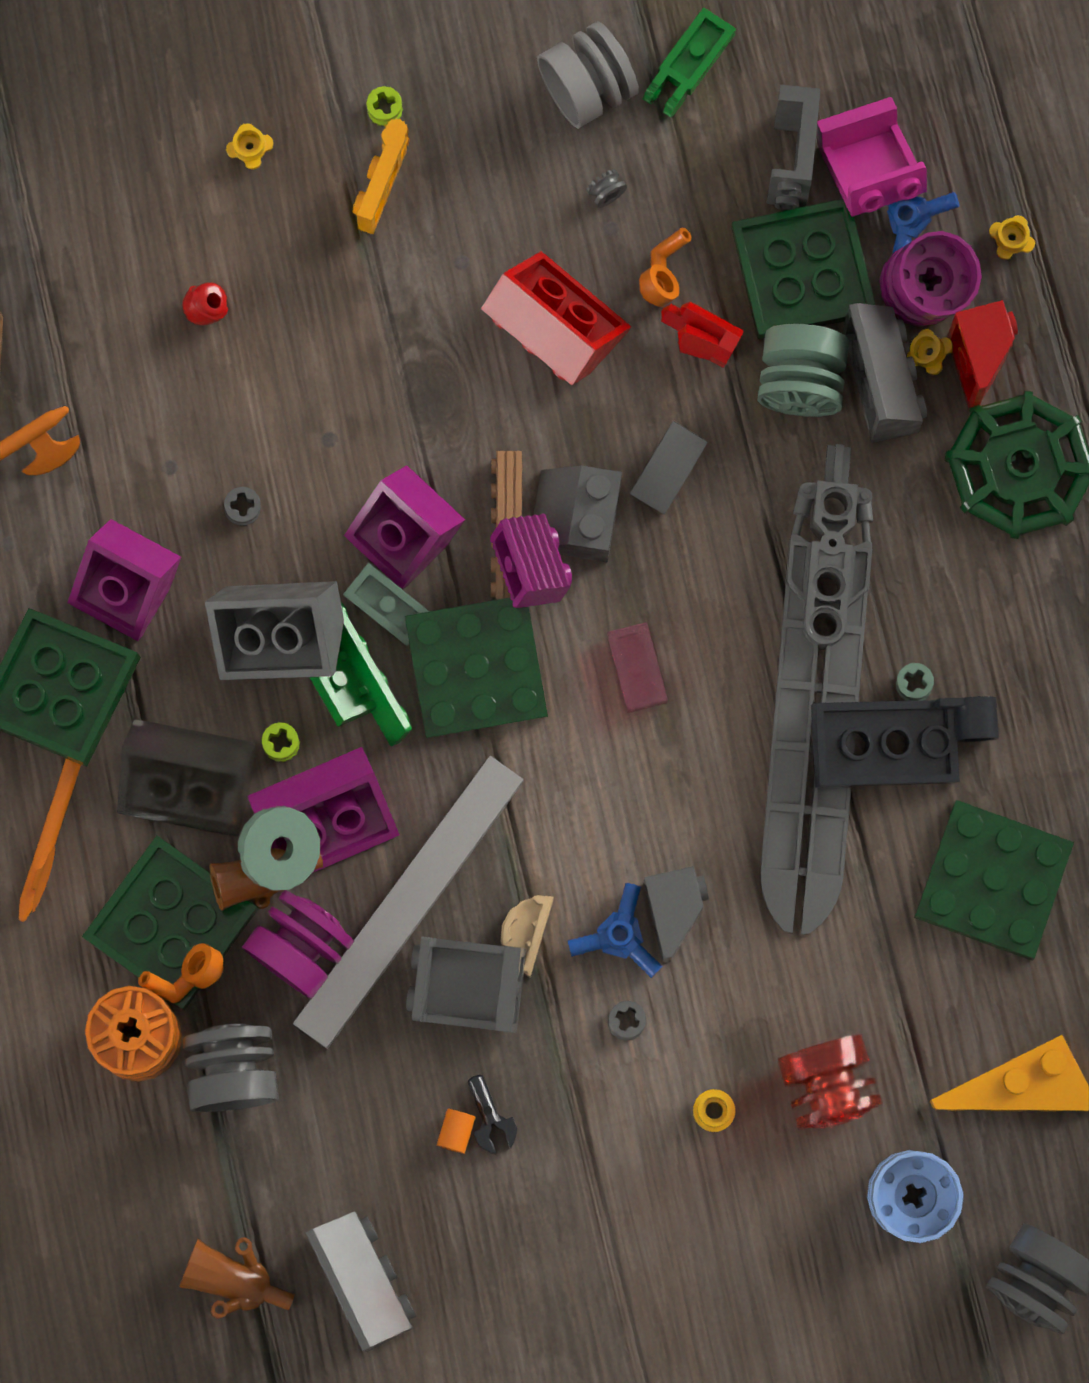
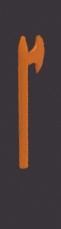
M63 406L48 411L0 441V461L29 443L36 452V457L32 463L21 471L26 475L37 476L49 473L65 464L79 448L81 442L79 435L66 441L58 442L53 440L47 431L55 427L69 412V408Z
M69 759L65 760L20 897L18 918L21 922L26 921L31 911L33 913L36 910L50 876L55 856V844L81 764Z

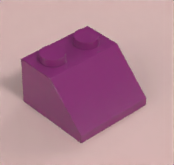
M406 465L379 482L344 536L403 590L447 547L465 519Z
M110 519L88 540L67 603L139 641L171 588L181 556Z

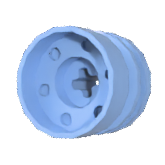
M906 1150L891 1154L877 1165L869 1179L867 1200L871 1215L882 1229L904 1241L923 1243L940 1238L954 1226L962 1210L963 1191L958 1175L946 1161L931 1153ZM908 1184L916 1189L922 1188L923 1194L918 1196L920 1204L917 1206L911 1202H903L902 1197L907 1194L906 1186Z

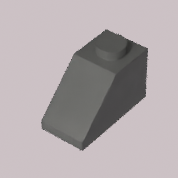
M694 866L644 878V887L663 964L672 961L702 913V901L709 900L704 876L696 877Z

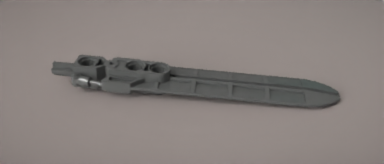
M836 444V446L827 445L824 481H817V483L805 482L800 486L793 510L796 519L788 547L760 882L765 903L773 919L783 931L792 934L798 876L805 877L801 934H810L831 913L838 900L844 876L851 787L815 788L814 771L811 806L805 805L809 753L814 754L813 744H810L812 725L811 705L814 702V692L821 693L820 703L859 701L867 596L872 560L869 523L873 522L872 492L867 488H860L857 484H848L851 447H844L842 444ZM828 498L838 499L844 506V513L841 515L829 514L824 508V501ZM810 510V529L820 540L812 541L811 543L800 536L804 518L809 517ZM857 515V523H861L863 543L853 547V545L845 544L844 537L855 526ZM829 578L834 581L837 586V594L826 596L820 593L817 588V580ZM817 618L828 619L833 625V634L826 637L820 636L813 628V621ZM818 650H825L822 683H815ZM850 733L846 739V747L853 755L856 733ZM810 815L806 868L799 867L803 816Z

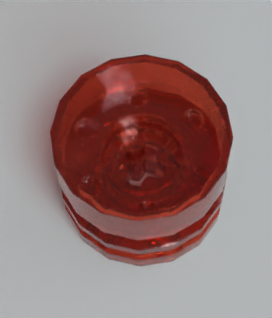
M862 1034L814 1045L777 1059L784 1086H805L806 1094L794 1099L790 1103L791 1109L811 1106L812 1109L811 1113L795 1119L798 1130L807 1128L827 1129L860 1119L874 1108L883 1105L880 1094L861 1098L859 1092L876 1085L875 1077L855 1079L854 1070L863 1067L870 1061Z

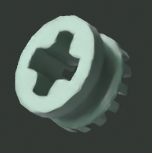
M910 663L904 666L899 671L896 680V690L905 701L925 700L930 695L934 685V677L931 670L920 663ZM918 673L922 675L921 683L926 688L924 690L916 688L914 692H911L907 689L908 681L904 678L906 676L913 678Z

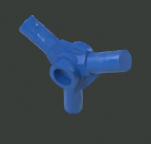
M952 192L929 201L916 196L909 200H901L887 205L889 208L887 213L894 234H897L892 253L910 243L912 238H917L932 221V216L960 207L956 193Z
M625 883L618 912H613L597 928V933L567 941L571 957L602 949V952L624 959L630 957L650 978L659 972L663 966L641 945L643 938L638 920L634 917L641 891L640 886Z

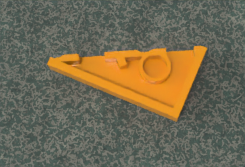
M1063 1035L930 1100V1103L935 1110L947 1111L1027 1110L1089 1112V1085Z

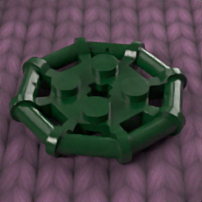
M1024 391L1019 396L970 408V415L952 448L945 452V461L950 465L962 503L960 509L964 514L971 513L1010 534L1012 539H1019L1020 535L1059 524L1067 526L1074 521L1073 514L1089 487V450L1081 428L1083 421L1078 415L1073 417L1035 397L1033 391ZM1020 412V421L999 427L994 420ZM1035 414L1058 428L1053 433L1048 430L1045 432L1037 428V424L1031 421L1032 415ZM981 428L990 435L982 452L969 450ZM1066 437L1068 438L1075 462H1065L1059 441ZM1021 454L1024 460L1031 459L1033 465L1027 468V473H1021L1018 469L1014 470L1011 464L1016 460L1015 455ZM967 465H979L985 485L976 492ZM1062 474L1074 477L1063 500L1054 492ZM992 494L1001 503L1011 504L1013 506L1011 516L988 505L984 501ZM1045 500L1051 509L1023 517V506Z

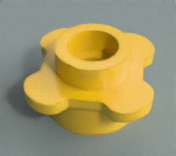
M246 123L238 128L233 137V142L227 144L226 152L230 158H238L245 162L248 169H257L261 166V158L265 152L272 150L274 145L273 139L269 135H263L253 125ZM251 143L254 146L252 149H247L246 145Z
M1014 216L1004 220L1002 223L995 222L991 225L989 235L997 243L998 249L996 253L999 258L1008 260L1013 254L1019 252L1030 253L1034 249L1035 241L1030 237L1028 222L1024 217ZM1014 235L1016 239L1011 241L1008 236Z
M924 329L913 339L907 357L912 356L915 366H922L926 368L927 373L930 375H936L943 368L942 362L945 356L952 352L953 343L949 338H938L930 329ZM929 349H933L931 355H927Z

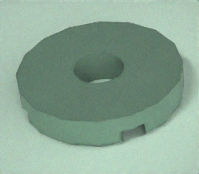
M274 806L255 813L244 825L238 840V852H240L242 870L253 883L273 891L290 890L302 884L314 871L320 856V838L315 824L304 813L286 806ZM283 837L287 844L286 852L281 858L275 860L271 855V845L275 839Z

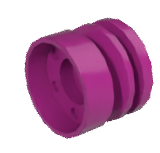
M937 231L925 233L892 253L883 265L879 282L882 299L886 306L894 308L895 316L898 319H903L904 323L921 327L935 325L969 306L978 293L982 276L979 259L972 247L958 235ZM922 276L923 282L929 283L930 288L926 289V285L920 283L918 278Z
M284 890L279 896V900L292 912L288 916L272 906L268 913L278 923L280 928L275 933L258 925L243 944L242 949L285 983L312 1000L328 978L327 974L316 963L321 956L333 963L339 964L342 957L330 948L329 944L333 941L340 947L349 950L354 940L344 931L340 922L326 910L308 898L306 899Z

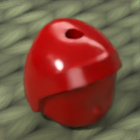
M212 282L191 286L182 302L186 318L196 325L216 323L223 319L229 310L225 291L221 286Z

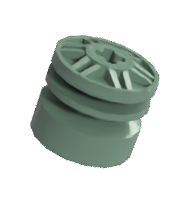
M783 324L767 329L762 361L770 367L761 371L760 382L763 385L759 386L757 401L768 409L789 415L821 417L840 412L843 402V396L840 393L843 392L845 381L837 374L846 370L850 340L838 331L816 325Z

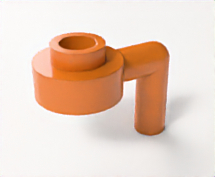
M680 228L651 250V267L639 277L642 297L655 306L664 307L679 296L678 281L667 268L666 258L691 241V234L686 228Z
M200 943L187 953L182 964V975L174 984L149 971H144L140 975L138 984L171 1003H178L194 986L204 989L219 980L223 972L222 953L205 943Z

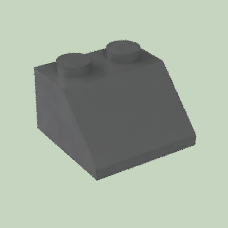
M582 465L541 470L533 515L544 513L549 526L556 529L559 536L558 551L560 555L608 562L622 472Z

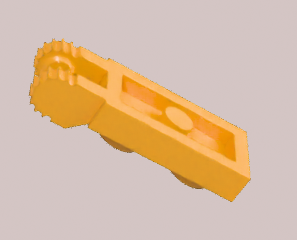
M391 119L385 125V129H383L381 134L383 151L380 157L376 155L373 157L367 174V178L371 179L366 192L360 191L354 203L353 213L357 216L358 229L370 234L375 232L406 154L407 146H409L408 126L401 119Z

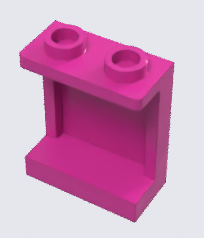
M892 97L817 121L818 149L852 217L865 212H873L880 207L901 200H909L927 192V168L924 162L917 163L897 124V107Z

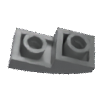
M673 420L631 489L630 494L665 515L708 441Z

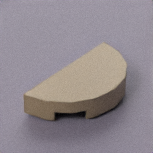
M537 895L520 902L508 912L502 924L501 945L526 949L523 975L531 978L554 897Z

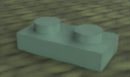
M367 563L343 594L406 646L409 645L405 616L430 612L370 563Z

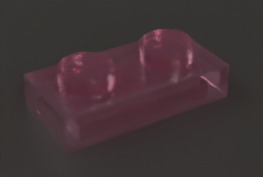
M647 622L607 632L627 713L667 704L668 699Z

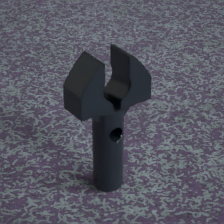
M482 1075L471 1077L468 1080V1085L482 1118L480 1129L473 1132L478 1145L489 1153L496 1155L495 1148L490 1140L492 1125L494 1124L498 1129L504 1131L511 1149L517 1135V1126L513 1117L506 1119L498 1115Z

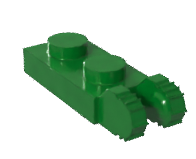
M703 7L658 68L657 76L647 88L642 99L652 104L659 97L667 81H669L678 88L672 97L667 100L663 113L669 117L674 116L687 95L691 96L736 34V28Z

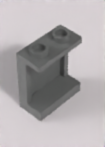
M780 85L774 129L796 131L797 141L794 171L772 169L767 204L775 205V208L787 211L806 207L812 182L820 88Z
M421 937L420 945H414L411 960L412 970H417L415 987H409L406 1003L407 1012H412V1021L517 1033L526 949Z

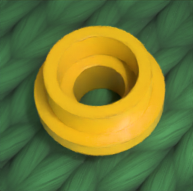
M717 1089L707 1090L696 1099L693 1106V1116L696 1123L702 1129L709 1132H719L726 1129L732 1123L735 1117V1105L727 1093ZM711 1103L718 1104L722 1109V1115L717 1119H712L706 1114V1107Z

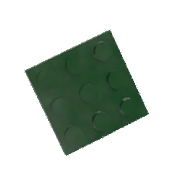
M843 199L732 222L731 229L757 339L765 338L766 330L773 326L783 324L825 326L845 321L849 305L855 303L875 305L854 216H851Z
M510 598L405 616L426 738L548 717L529 607L514 608L513 601Z
M28 608L0 664V731L87 767L141 658L140 655L131 649Z
M956 800L914 918L1033 961L1074 842Z
M156 835L82 937L138 978L144 971H149L174 984L182 975V964L187 953L194 946L205 943L220 951L224 957L256 914L258 907L247 900L222 911L214 895L210 873ZM194 986L181 1001L174 1004L185 1011L200 988Z

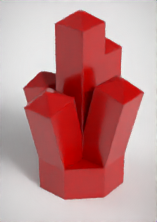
M691 301L682 305L681 308L671 303L661 311V322L678 331V345L681 353L709 360L722 368L725 367L744 332L742 329Z

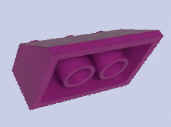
M362 747L247 796L254 814L274 806H286L304 813L315 824L319 835L323 868L400 835L374 771ZM283 837L275 839L271 848L276 847L286 851L287 844ZM323 868L316 869V870H314L312 873H314V872H316V871H318V870H321V869H323Z

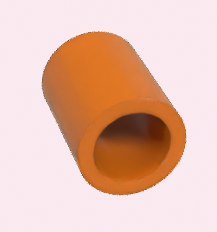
M447 1109L436 1146L465 1154L475 1116Z

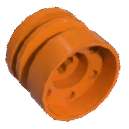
M126 986L111 990L97 1000L88 1014L85 1028L88 1049L96 1061L121 1079L140 1082L156 1078L171 1067L180 1052L182 1032L179 1019L161 997L146 988ZM134 1022H136V1027L141 1031V1035L139 1038L131 1037L129 1042H127V1037L122 1033V1029L124 1026L132 1027Z

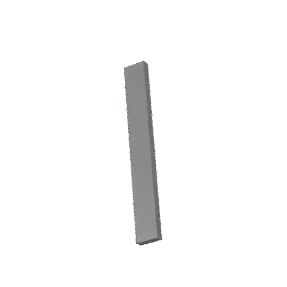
M489 756L360 931L353 945L344 953L342 960L339 964L335 965L312 1000L310 999L293 1023L294 1026L328 1050L524 782L523 778L492 756Z

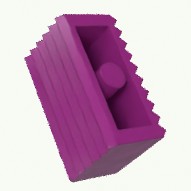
M542 513L533 516L505 518L500 521L490 536V542L493 543V550H495V556L498 558L500 571L503 572L505 585L508 586V593H510V600L513 601V607L522 608L560 602L571 587L572 573L569 565L562 563L558 551L559 536L556 529L549 526L546 515Z

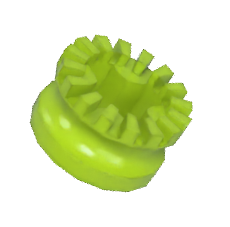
M387 86L378 87L368 95L366 102L368 116L374 124L385 127L391 119L394 120L402 117V100L395 89ZM383 98L388 103L395 102L391 105V112L384 114L382 109L375 110L379 106L378 100L380 101Z
M278 722L266 728L262 735V746L270 759L276 762H286L297 755L300 748V740L292 726L287 723ZM281 732L287 733V739L292 742L290 748L283 747L281 752H275V746L270 742V738L272 736L279 737Z

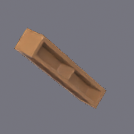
M496 451V459H491V473L496 474V483H491V499H496V508H491V523H496V527L505 518L510 519L522 516V451ZM491 557V573H496V582H491V598H496V600L510 598L508 586L505 585V579L503 578V572L500 571L498 558Z

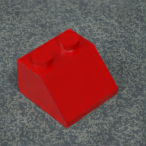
M1003 300L956 312L946 337L953 343L951 354L969 409L982 403L1004 364L1010 348L1013 346L1014 336L1018 335L1015 316L1012 311H1006Z

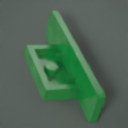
M341 602L344 624L335 674L333 676L309 678L338 727L371 713L389 745L395 746L412 730L408 714L397 703L389 689L386 676L382 671L378 670L369 654L367 643L356 632L349 620L347 609Z

